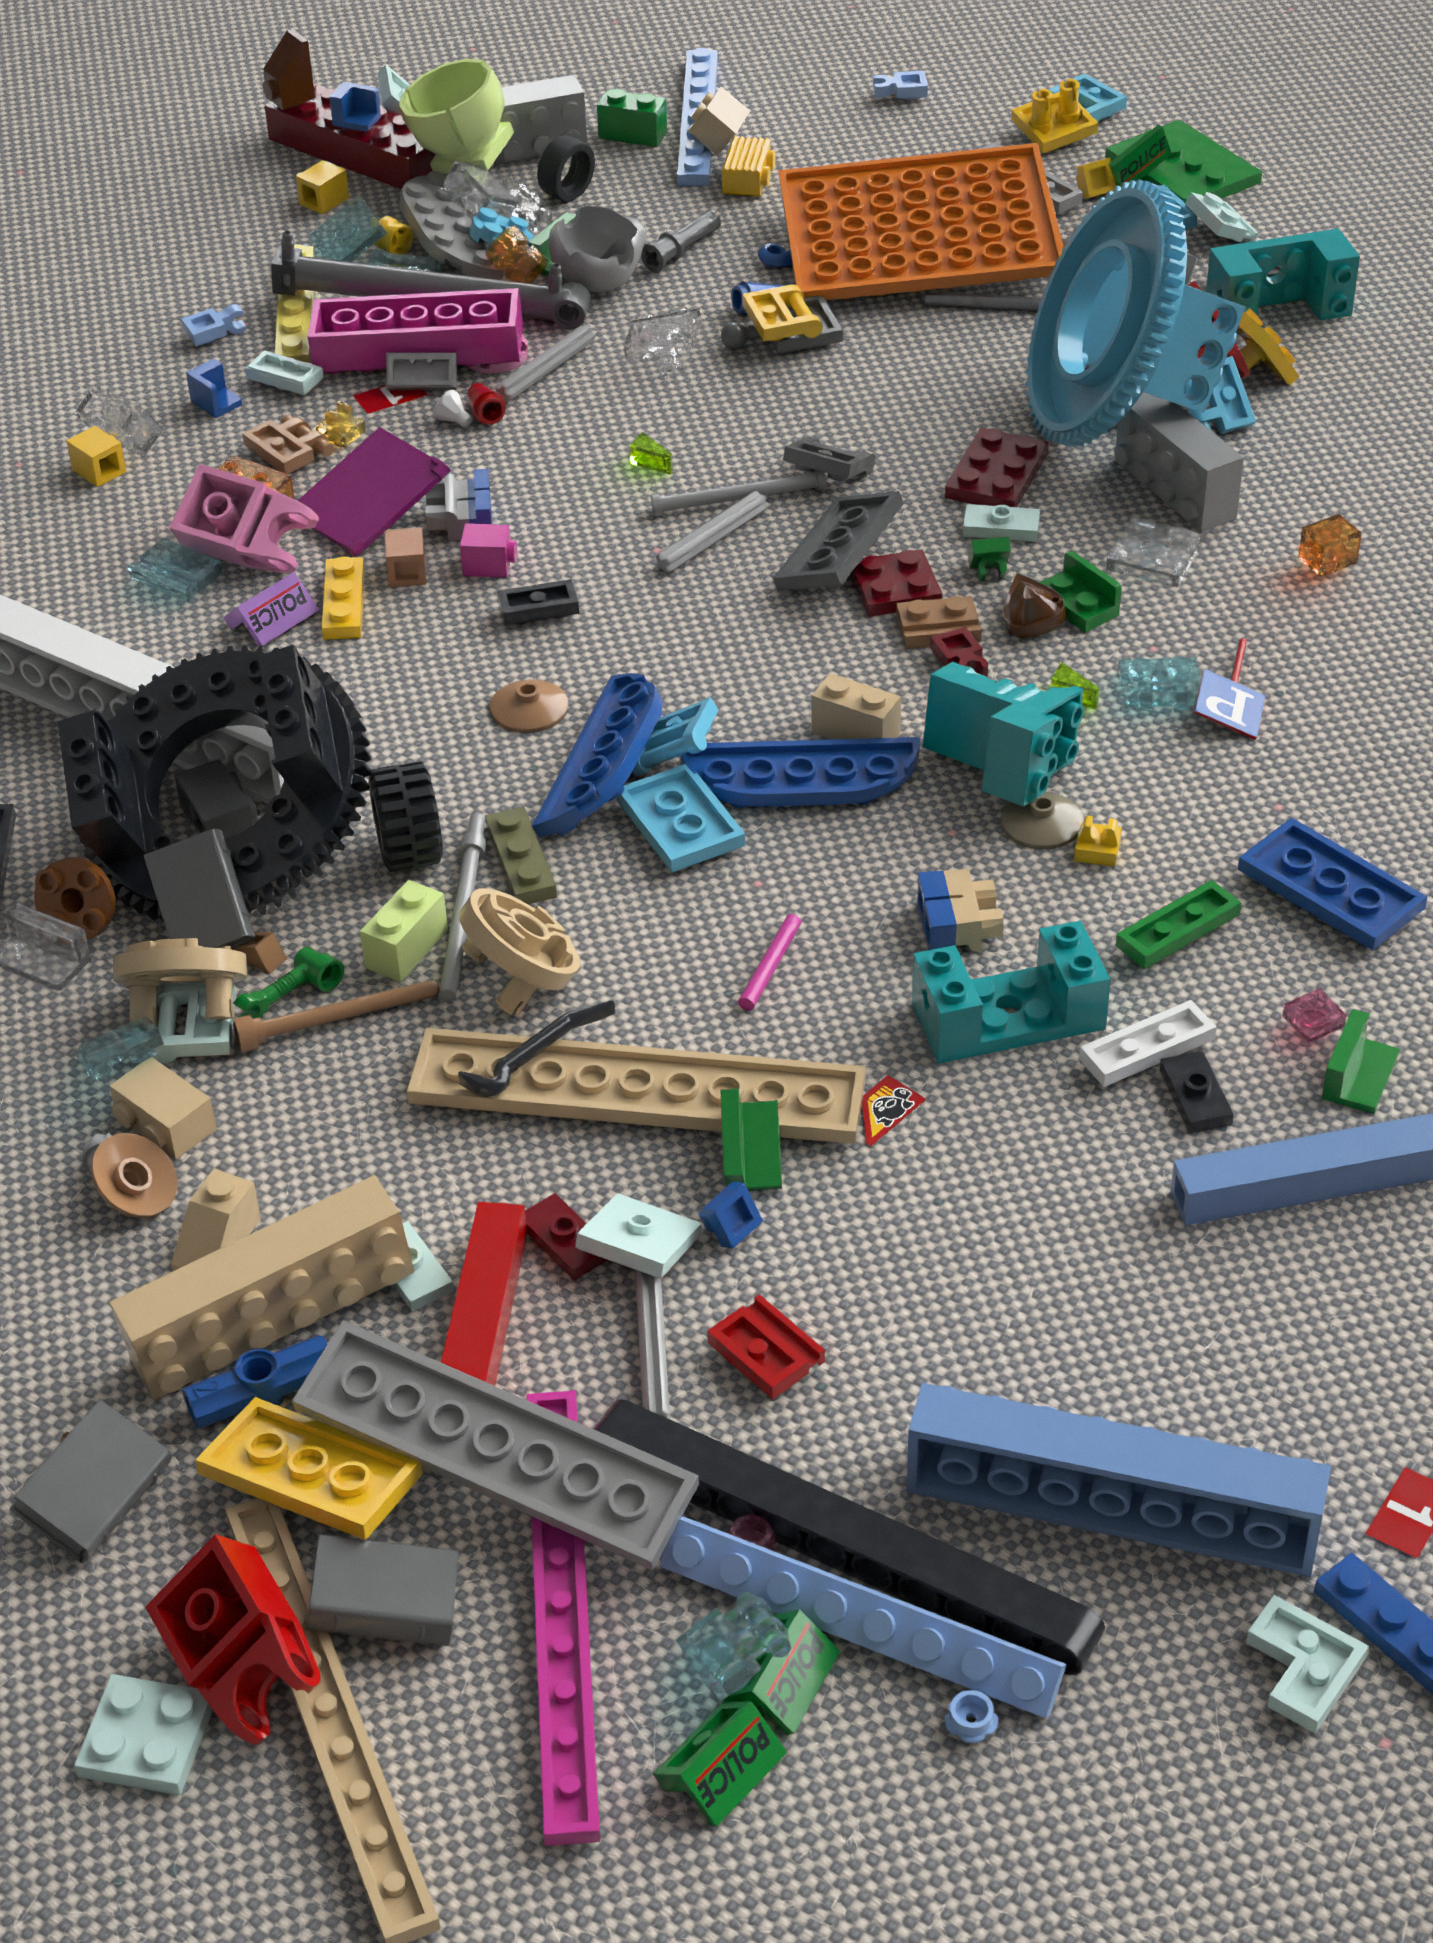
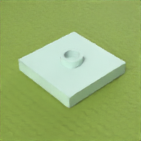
M617 1193L577 1233L576 1248L662 1278L699 1238L702 1223Z

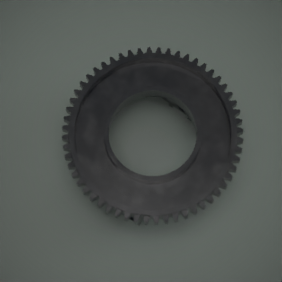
M244 645L241 651H236L233 646H228L226 652L222 653L216 648L212 649L211 655L203 656L200 652L196 654V659L187 661L184 658L181 660V665L175 668L169 665L166 667V672L162 675L157 676L154 674L152 681L146 686L143 684L139 685V691L134 696L128 695L126 697L127 703L122 708L116 707L114 710L116 715L111 721L106 720L97 709L57 721L71 827L79 836V841L86 848L83 853L91 862L104 871L112 884L117 898L126 906H132L137 913L142 914L145 912L152 920L159 917L164 922L144 855L182 841L167 833L161 823L158 806L161 785L168 769L177 756L201 736L220 728L235 725H248L265 729L272 738L275 759L271 760L272 765L284 779L279 794L269 802L268 811L245 831L225 839L227 848L231 851L230 858L247 911L250 914L255 909L261 915L266 914V906L270 903H273L277 908L281 907V897L287 894L294 899L297 897L295 888L301 885L308 889L311 886L308 878L312 874L321 877L323 872L320 866L324 862L329 864L335 862L331 855L334 849H345L344 844L341 842L342 837L353 836L354 831L349 824L361 819L356 808L366 806L367 803L360 793L370 790V785L364 778L371 775L372 770L366 762L372 760V756L366 749L370 745V741L364 734L367 729L360 720L362 718L361 714L338 681L335 682L330 673H324L318 664L311 665L306 657L301 656L294 645L281 649L274 647L271 652H268L263 645H259L256 651H252L249 645Z

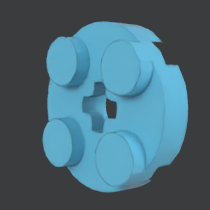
M485 207L479 209L469 228L470 236L477 243L482 238L488 242L486 249L498 255L514 259H521L523 253H526L527 257L529 256V241L534 238L533 234L527 230L529 224L524 219L516 216H511L509 219Z

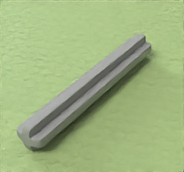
M589 325L578 327L496 386V392L503 396L505 402L512 400L592 343L595 339L592 328Z
M758 491L748 494L658 553L656 556L657 567L665 573L672 572L763 512L767 508L765 503L766 497L764 494L760 495Z
M636 1270L635 1282L643 1408L670 1419L661 1278Z

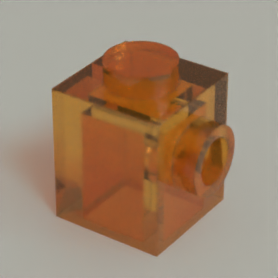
M1340 514L1304 526L1301 531L1298 558L1320 577L1358 563L1362 532Z

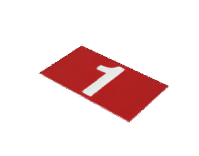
M386 385L352 396L368 415L428 396V394L424 390H387Z
M1404 1467L1365 1534L1418 1559L1433 1533V1479Z

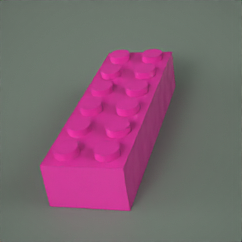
M519 288L314 299L307 337L312 364L322 367L323 372L329 374L355 370L370 372L375 369H386V353H456L457 365L467 367L474 366V364L520 362L523 319Z

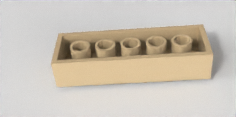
M373 1175L109 1303L131 1362L154 1401L168 1393L181 1389L184 1385L202 1376L224 1368L249 1350L265 1348L272 1342L300 1328L310 1326L317 1320L345 1306H350L371 1293L399 1282L402 1278L415 1271L400 1212L377 1177Z

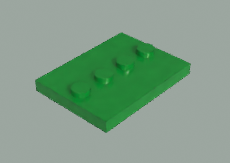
M1179 119L1162 126L1172 155L1140 179L1158 186L1165 185L1186 203L1191 192L1203 196L1208 192L1222 199L1260 184L1263 171ZM1152 129L1106 147L1105 158L1110 157L1111 161Z

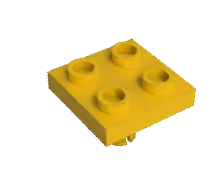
M1249 308L1243 313L1237 328L1238 333L1246 343L1240 352L1248 369L1250 370L1261 360L1290 386L1300 377L1292 366L1296 362L1295 358L1284 346H1278L1282 342L1278 334L1270 326H1267L1265 329L1262 328L1263 322Z

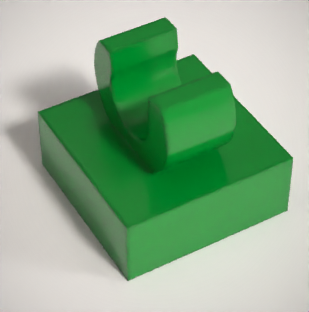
M1000 537L971 541L968 551L969 569L977 568L976 574L980 581L985 580L986 567H995L998 570L999 579H1004L1007 571V562L1011 553L1010 538Z

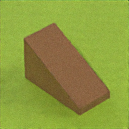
M254 932L255 941L232 949L245 953L246 962L268 974L287 960L273 932Z

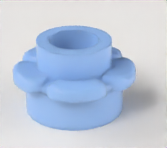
M963 1691L957 1694L948 1705L949 1714L945 1716V1726L952 1735H959L963 1742H982L985 1735H992L998 1727V1716L994 1713L991 1700L979 1691ZM966 1718H975L976 1721L971 1723Z

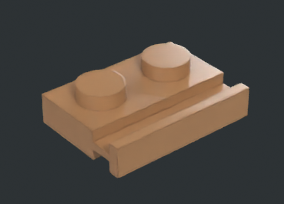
M972 596L913 600L911 602L897 603L896 616L902 638H904L905 649L930 647L931 636L963 627L969 630L977 642H981L982 628L979 626V618Z

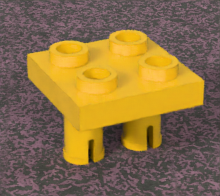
M1071 78L1066 79V82L1064 80L1059 83L1060 92L1054 94L1048 89H1039L1038 98V92L1034 91L1032 93V102L1011 109V120L1033 143H1038L1039 149L1043 154L1098 133V122L1078 101L1080 83L1076 79Z

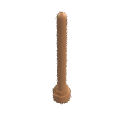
M428 980L264 1021L260 1017L252 1019L251 1015L232 1019L235 1040L240 1053L259 1049V1044L266 1043V1038L435 997L439 993L440 986L436 981Z

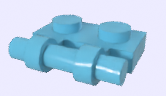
M1233 356L1226 357L1224 361L1221 380L1214 387L1208 402L1210 409H1206L1205 413L1188 408L1189 413L1209 430H1211L1209 423L1216 422L1220 435L1251 427L1257 422ZM1191 380L1186 383L1184 394L1190 390Z

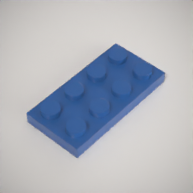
M1292 817L1242 854L1238 861L1237 870L1372 951L1426 908L1428 896Z

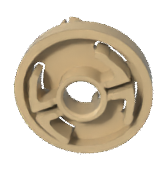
M482 888L475 890L459 911L460 924L468 936V939L462 945L464 952L476 961L479 959L480 962H485L488 957L499 967L513 975L510 982L495 1000L497 1005L510 1015L513 1013L514 1016H518L537 989H563L580 967V958L570 937L565 935L566 931L540 906L534 909L511 895L493 889Z
M197 938L161 939L156 940V942L144 941L128 945V952L120 953L113 957V981L123 984L125 988L129 989V1027L150 1028L158 1026L156 988L163 984L205 982V1019H234L232 981L235 983L247 978L245 953L231 950L230 946L220 948L198 946Z

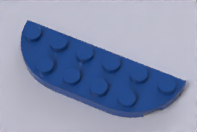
M624 673L610 676L532 824L539 838L555 833L557 835H565L571 832L579 821L588 817L607 801L614 800L623 793L624 783L636 767L637 761L645 745L648 743L658 719L662 716V697L653 682H648L644 675Z
M920 737L707 743L704 751L696 754L685 753L679 756L680 765L686 764L694 774L698 773L718 800L730 803V805L737 808L747 806H824L854 803L863 805L894 791L911 777L919 761Z

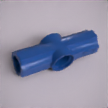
M318 1335L275 1353L266 1349L249 1350L238 1358L234 1369L183 1388V1397L195 1427L200 1429L238 1414L255 1397L280 1406L284 1396L300 1389L327 1346L325 1338Z

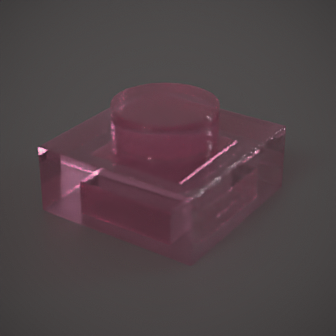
M1318 988L1285 1003L1282 1017L1308 1043H1311L1344 1028L1347 1014Z

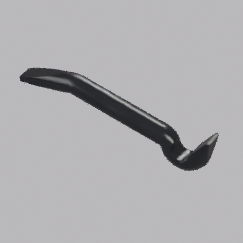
M610 1000L561 1015L500 1059L493 1069L494 1078L487 1079L481 1075L459 1071V1085L475 1094L486 1097L502 1093L509 1086L511 1074L571 1029L614 1015L615 1002Z

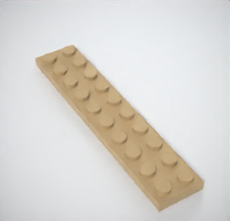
M426 1028L407 1089L409 1104L722 1132L720 1090L739 1089L741 1103L778 1100L779 1132L782 1138L856 1144L866 1080V1066L558 1039L511 1074L509 1086L505 1091L496 1096L486 1097L475 1094L459 1085L458 1072L462 1071L481 1075L487 1079L494 1078L493 1069L497 1062L531 1037Z

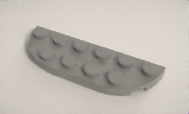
M431 171L427 176H419L407 181L402 188L399 206L422 247L443 264L447 259L452 266L462 269L461 273L472 277L502 280L504 270L494 253L486 249L487 242L480 238L477 243L470 236L469 228L473 219L447 176Z

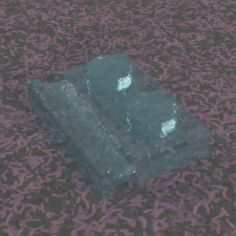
M162 538L139 556L140 562L128 565L130 578L185 601L191 599L192 592L196 591L199 593L222 574L221 561L165 538Z

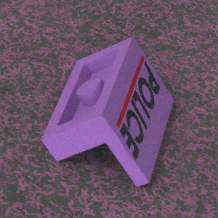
M293 572L237 606L223 618L231 630L244 623L259 646L265 645L318 612L319 609L296 573Z

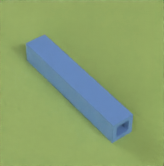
M1433 1113L1174 1160L1170 1192L1186 1226L1433 1180Z

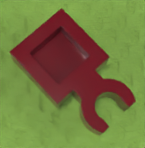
M966 627L931 636L930 649L943 666L954 662L965 667H971L976 673L985 675L988 678V662L982 657L983 648Z

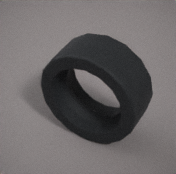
M566 135L556 137L547 145L538 164L537 179L541 190L565 202H571L580 197L588 188L594 174V151L588 144ZM571 157V165L569 167L568 173L561 181L563 168L568 159Z

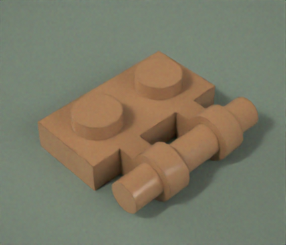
M285 415L280 425L270 419L242 433L244 446L285 475L313 462L314 454H322L324 457H329L334 452V446L328 442V438L323 433L317 430L312 431L307 422L299 417L294 418L291 415Z

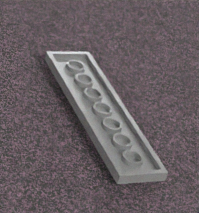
M342 1320L292 1400L294 1408L298 1412L356 1438L420 1461L422 1467L652 1571L672 1536L678 1520L682 1517L699 1486L698 1475L345 1320Z

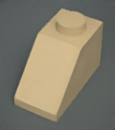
M217 1169L211 1171L189 1200L171 1262L173 1271L251 1234L261 1220L254 1182Z

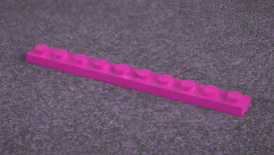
M576 1390L527 1394V1401L578 1422ZM531 1516L545 1846L601 1842L585 1542L579 1537Z

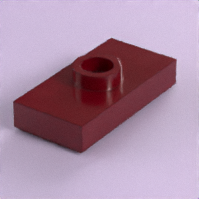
M556 1193L525 1210L527 1234L574 1281L608 1261L605 1258L576 1248L577 1233L587 1223Z

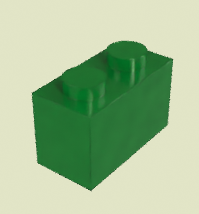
M622 89L606 90L597 103L598 139L658 147L667 134L666 98L656 97L651 93H628Z

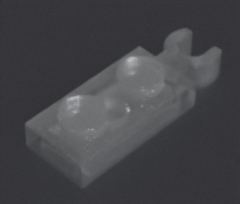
M513 175L485 184L486 197L510 217L516 216L527 221L529 229L537 231L538 222H545L548 226L553 223L552 212L546 208L545 201Z

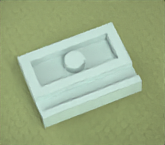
M1208 192L1205 196L1190 193L1185 204L1217 236L1242 242L1243 239L1246 242L1256 240L1259 233L1227 202Z

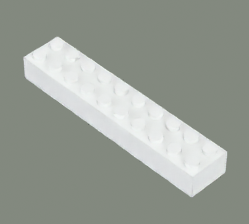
M0 595V688L68 718L97 709L106 720L111 721L116 715L114 711L116 707L122 708L127 703L126 697L128 695L134 696L139 691V685L143 684L146 686L152 681L154 674L157 676L162 675L166 672V667L170 665L24 605L19 601ZM235 725L209 732L187 746L173 761V763L191 769L220 759L229 773L233 771L236 773L242 787V793L267 804L279 794L284 779L271 762V760L275 759L272 738L265 729L255 726Z

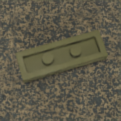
M525 807L485 815L486 829L512 896L526 904L557 898L555 881Z

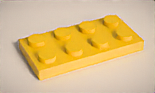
M257 1397L237 1415L195 1460L198 1475L363 1540H366L423 1475L420 1461L361 1440L323 1422Z

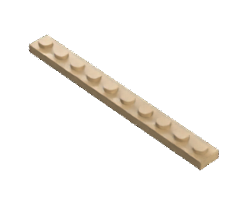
M256 1498L226 1508V1516L234 1540L254 1546L298 1618L318 1665L321 1680L309 1694L303 1690L296 1691L290 1686L289 1688L384 1943H408L440 1931L439 1917L329 1633L306 1630L311 1587L280 1507Z

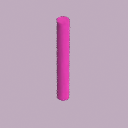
M788 914L738 1000V1004L742 1009L747 1011L754 1009L802 924L801 919L797 915Z

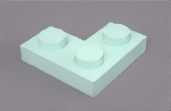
M1273 1595L1249 1629L1246 1641L1250 1646L1288 1666V1669L1269 1696L1268 1708L1315 1734L1365 1661L1369 1648L1368 1645L1276 1595Z

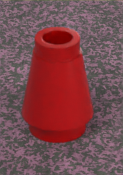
M475 383L469 387L467 396L475 419L486 425L496 424L501 421L506 411V402L503 396L481 383Z

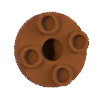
M69 857L51 863L37 874L35 878L34 902L37 914L41 920V927L46 934L56 936L68 942H84L97 937L106 930L114 915L115 894L109 878L100 867L87 859Z

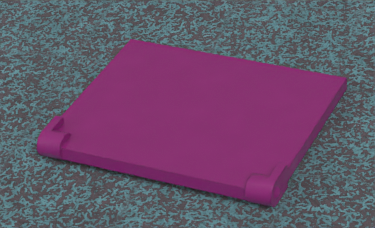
M379 427L297 501L303 503L318 515L317 525L311 529L357 558L385 530L391 527L451 471L443 461L434 456L427 455Z

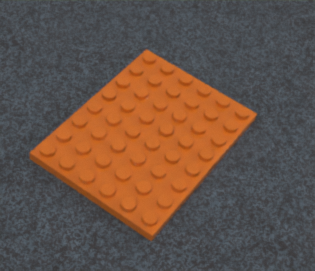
M1038 143L779 170V183L795 285L799 286L803 292L804 298L823 296L825 300L851 299L862 296H882L900 292H918L920 290L938 288L949 289L957 286L985 285L987 283L1004 281L1015 282L1042 277L1049 278L1064 248Z

